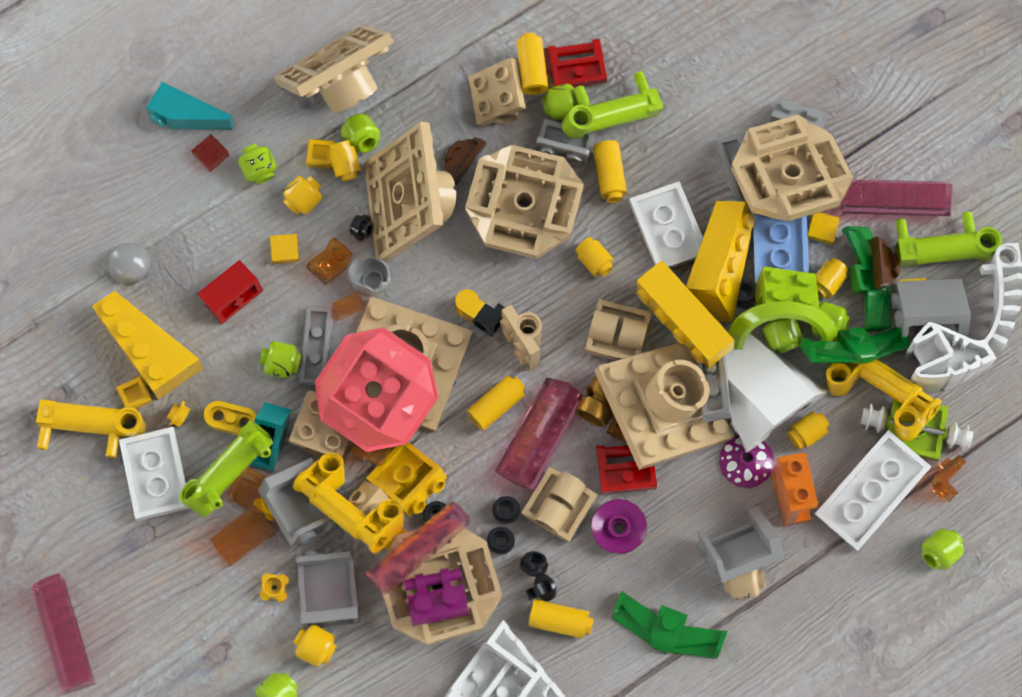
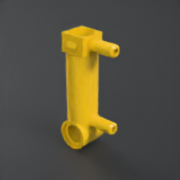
M40 399L36 423L40 427L37 443L39 450L48 449L51 430L109 435L105 454L108 458L116 457L120 437L128 438L141 435L146 430V423L140 412L132 407L115 409ZM130 419L137 420L133 428H124L126 421Z

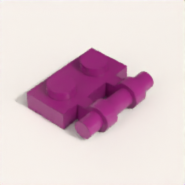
M444 568L440 569L439 573L423 575V573L415 574V578L404 580L406 591L418 590V594L407 596L413 626L469 615L463 584L452 586L451 581L462 579L460 568L453 570ZM443 583V589L429 592L426 590L427 586Z

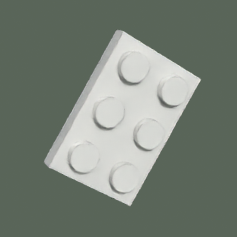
M680 181L629 199V204L654 265L663 260L670 269L695 261L703 236Z
M174 427L119 440L134 515L137 521L190 509L179 500V495L186 484Z

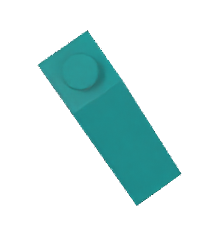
M161 82L146 107L151 122L159 127L167 126L171 129L232 130L235 126L232 115L164 82Z

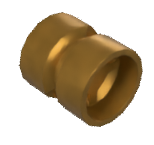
M594 376L586 389L588 396L581 397L575 412L585 421L595 426L606 428L613 416V412L597 376Z

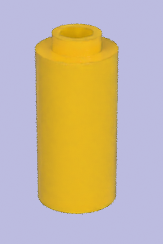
M535 33L522 34L521 38L516 41L522 91L526 95L544 93L548 90L542 38L536 36Z
M614 140L598 142L593 146L600 195L608 203H616L623 200V197L627 195L619 142Z
M507 375L466 410V413L481 431H485L525 397L523 390L526 388L518 377L514 376L512 378Z
M534 599L528 627L584 639L585 634L591 635L594 618L589 617L590 611Z

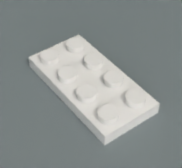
M888 430L818 509L815 515L858 551L927 473L931 466Z

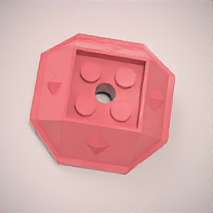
M384 327L346 335L315 380L320 420L366 452L408 444L439 399L431 359ZM374 381L378 382L382 388L381 394L376 398L372 397L368 392L370 383Z

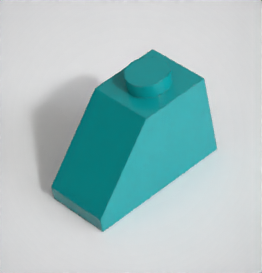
M266 402L263 404L254 422L269 434L273 444L269 447L271 450L270 456L263 458L259 454L252 461L251 466L272 472L275 470L287 434L291 409Z

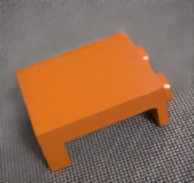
M798 453L778 457L771 476L782 525L784 527L810 522L811 515L809 509L817 508L818 501L807 454Z

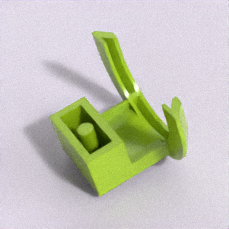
M764 266L755 285L756 306L739 315L728 331L734 339V347L742 349L749 333L760 324L773 319L793 318L814 326L821 335L820 341L838 340V332L834 321L825 312L820 310L816 274Z

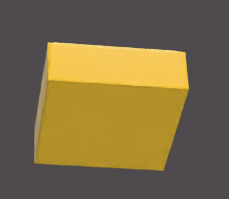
M309 139L306 167L333 169L329 156L331 152L329 146L336 144V142Z
M820 212L813 214L808 231V239L833 245L840 218Z
M297 233L270 236L272 264L300 262Z
M141 376L116 387L125 408L132 407L137 410L153 402Z

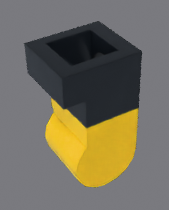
M470 289L461 290L455 298L456 311L462 318L490 337L495 334L501 325L502 309L506 307L498 303L495 308H492L481 301L478 295Z

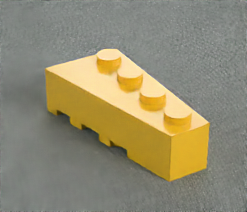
M716 201L686 284L691 293L717 321L733 322L751 232L755 223L754 214L751 213L746 202Z
M663 260L637 279L638 291L636 293L638 299L672 332L679 343L684 344L690 350L691 356L698 364L703 363L709 369L734 349V339Z
M113 291L92 306L98 318L158 400L203 369L200 360L116 291Z

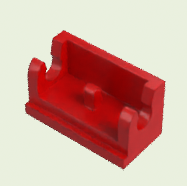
M238 260L197 294L205 303V307L222 325L263 292V289L256 276Z

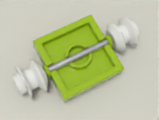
M893 398L890 416H887L884 406L877 411L873 410V406L870 403L869 408H863L860 424L865 425V431L870 426L875 427L877 433L881 432L884 427H887V431L889 430L896 436L894 432V415L902 404ZM941 405L936 415L924 426L916 438L910 441H901L921 458L938 462L943 440H946L949 449L954 444L960 445L961 452H963L965 447L970 448L973 431H969L968 424L964 429L958 428L957 422L949 426V429L945 428L949 407ZM904 421L900 424L903 426H911L913 423L910 421Z

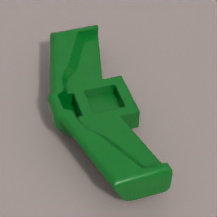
M846 226L842 229V233L846 235L858 264L848 268L853 293L865 294V326L863 328L866 332H881L890 329L891 285L884 289H875L870 240L874 237L869 227Z
M896 325L893 329L872 336L863 327H854L838 331L837 341H809L807 338H801L800 349L811 363H869L908 349L910 346L909 334L908 337H902L901 329L896 327Z
M622 590L611 617L651 645L652 649L665 654L676 653L717 659L728 632L684 626L688 615L661 605L659 613L656 615Z

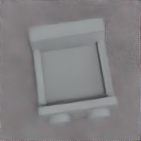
M962 279L896 282V292L891 293V307L896 309L895 325L900 327L902 337H908L910 326L926 325L929 321L938 325L955 324L957 333L969 336L971 312Z
M312 458L265 478L258 489L259 494L291 547L300 542L302 545L308 544L317 537V534L321 532L329 534L339 527L337 523L312 505L306 495L302 492L298 493L293 489L296 477L314 464Z
M759 506L748 510L751 523L711 539H708L702 529L697 531L699 542L695 543L697 551L701 558H705L710 573H716L722 583L784 558L780 537Z
M346 548L331 549L329 554L307 551L303 552L301 557H296L301 602L300 616L303 629H308L313 624L319 627L360 623L352 551H347Z

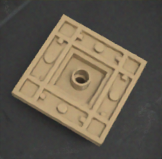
M361 24L273 76L279 87L300 97L305 95L308 98L320 91L331 112H340L358 104V100H364L376 91V83L366 66L369 63L367 58L372 55L377 57L389 50L388 46L394 43L389 32Z
M420 121L364 162L370 216L373 223L372 232L375 256L385 263L442 227L443 222L450 218L455 207L456 191L454 190V179L450 173L436 170L432 145L433 137L430 131V123Z
M371 296L357 333L384 327L431 359L439 399L420 425V428L436 433L472 339L473 331ZM374 381L370 383L368 392L372 397L376 398L381 394L382 388L378 382Z
M675 343L600 365L594 370L639 470L725 443L735 437L727 418L704 423L701 407L708 400L709 384L705 379L704 373L697 366V362L691 356L690 350L684 344Z

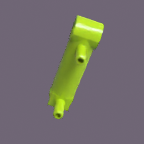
M638 71L633 76L639 93L590 105L584 86H578L574 89L579 105L574 106L563 119L562 130L569 138L579 139L590 132L656 117L664 109L657 88L649 89L643 71ZM574 118L580 120L582 125L575 123Z
M966 211L962 214L965 233L919 238L909 237L906 219H897L895 222L898 240L894 247L895 253H897L900 268L968 259L988 261L991 260L998 247L1001 246L1002 236L992 227H984L976 232L973 213ZM986 240L992 247L986 248L980 241Z
M251 419L239 431V436L198 479L190 480L182 488L179 500L201 517H206L214 509L222 507L223 502L220 495L259 454L263 458L270 456L271 450L269 447L273 444L272 439L263 428Z

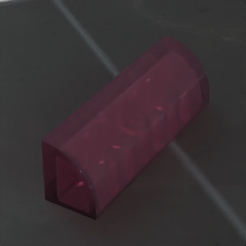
M853 179L841 201V210L843 214L951 216L952 184L943 181Z
M546 377L495 472L506 480L533 491L575 415V408L583 395L569 382Z
M451 501L369 569L364 576L382 597L385 596L469 526L470 517L457 503Z
M60 573L48 576L36 582L31 589L62 695H66L96 683L65 579Z

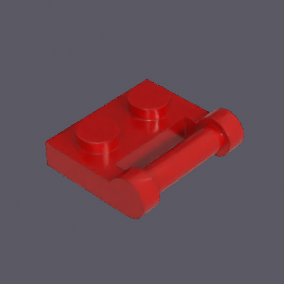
M599 38L591 39V42L561 47H556V45L547 46L554 86L571 84L576 88L578 86L607 83V74ZM593 53L594 55L564 61L558 60L559 57Z
M596 445L601 495L657 489L655 465L639 470L636 462L607 464L606 458L633 456L628 445L614 447Z

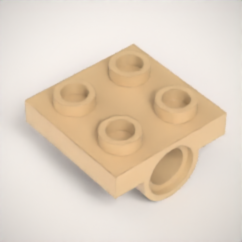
M513 58L506 59L468 77L477 125L485 127L492 123H511L519 118V111L526 109L517 60Z
M599 299L591 323L585 353L616 361L641 354L652 313Z
M509 305L502 309V320L500 321L502 328L500 332L507 343H513L516 348L514 354L522 366L526 364L531 371L538 367L540 363L539 348L541 346L542 322L534 313L526 312L518 316L513 306Z
M308 390L288 443L301 447L306 453L319 458L331 452L343 457L349 439L320 420L317 393Z
M549 467L521 512V516L570 543L598 494L586 488V485L575 476L566 472L561 473Z

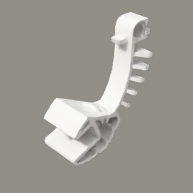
M1007 243L999 246L991 258L990 264L981 265L979 269L982 275H992L994 292L993 317L990 329L984 340H973L930 321L913 339L904 354V359L917 357L921 366L914 371L910 381L922 387L923 392L934 393L939 392L941 389L945 391L956 387L958 384H963L971 379L974 374H979L993 364L996 357L992 350L999 354L1006 348L1007 338L1013 331L1014 321L1021 308L1017 306L1022 298V290L1018 289L1022 283V273H1020L1022 272L1019 243ZM999 256L1008 257L1011 263L1006 264L1002 262Z

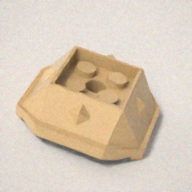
M794 115L748 129L734 158L731 170L751 213L767 216L772 220L791 221L838 207L852 183L853 176L832 134L816 125L808 123V120L800 115Z
M510 145L491 155L479 158L465 206V212L485 247L538 259L571 237L584 184L564 157ZM521 200H528L531 205L521 207L517 203Z
M452 520L396 535L377 571L392 628L427 646L483 630L502 598V592L487 542ZM444 568L449 570L460 568L462 579L451 581L452 586L463 584L469 615L413 626L407 596L418 594V590L406 591L404 580L415 578V574L423 573V575L439 573L440 569ZM432 586L426 587L427 592L434 591Z

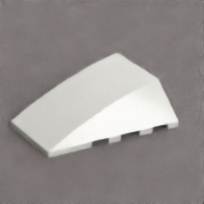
M751 333L747 336L742 349L734 347L725 355L732 416L731 424L735 432L739 433L746 453L767 439L772 429L805 405L809 408L830 392L777 352L771 350L769 346Z
M502 620L479 647L445 697H565V695L546 675L544 669L534 660L523 643L517 639L506 622Z

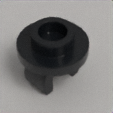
M543 573L535 577L534 586L525 590L530 601L540 597L548 602L555 598L557 587L555 581Z

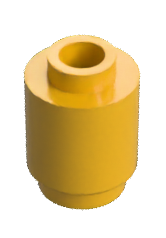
M347 140L329 146L331 150L329 156L335 177L342 178V182L358 178L357 173L362 170L355 147L351 146L350 141Z
M592 237L583 240L575 249L579 261L594 277L599 275L605 277L614 268L612 265L614 258L598 240H593Z
M831 258L829 261L824 262L816 273L819 298H832L846 280L848 268L840 260Z
M811 411L791 426V430L787 432V435L797 449L809 448L829 433L827 427L830 424L821 412L816 414L814 411Z

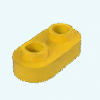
M213 401L204 410V419L210 428L239 436V431L243 428L240 426L243 420L250 421V419L254 422L257 416L250 408L223 401ZM218 413L224 415L220 421L214 420V416Z

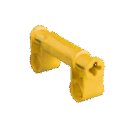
M877 359L863 364L832 363L826 371L827 389L834 396L846 395L857 381L863 378L900 402L902 405L894 415V432L899 439L904 441L916 438L924 426L936 415L942 404L941 399L932 398L922 391V387ZM837 377H842L845 379L841 382L833 381V379ZM910 421L913 424L911 426H903L900 423Z
M337 453L324 454L313 465L296 477L293 489L298 493L302 492L306 495L312 505L337 523L354 539H360L368 545L369 551L374 554L380 552L387 543L404 529V515L401 503L394 499L384 500L366 516L335 491L345 483L346 479L343 458Z

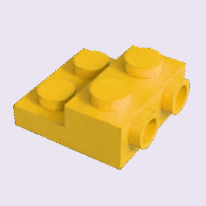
M408 443L396 446L366 479L370 484L380 488L390 499L399 501L403 507V513L410 517L413 513L419 514L424 510L426 500L432 493L438 494L443 490L447 476L439 465Z

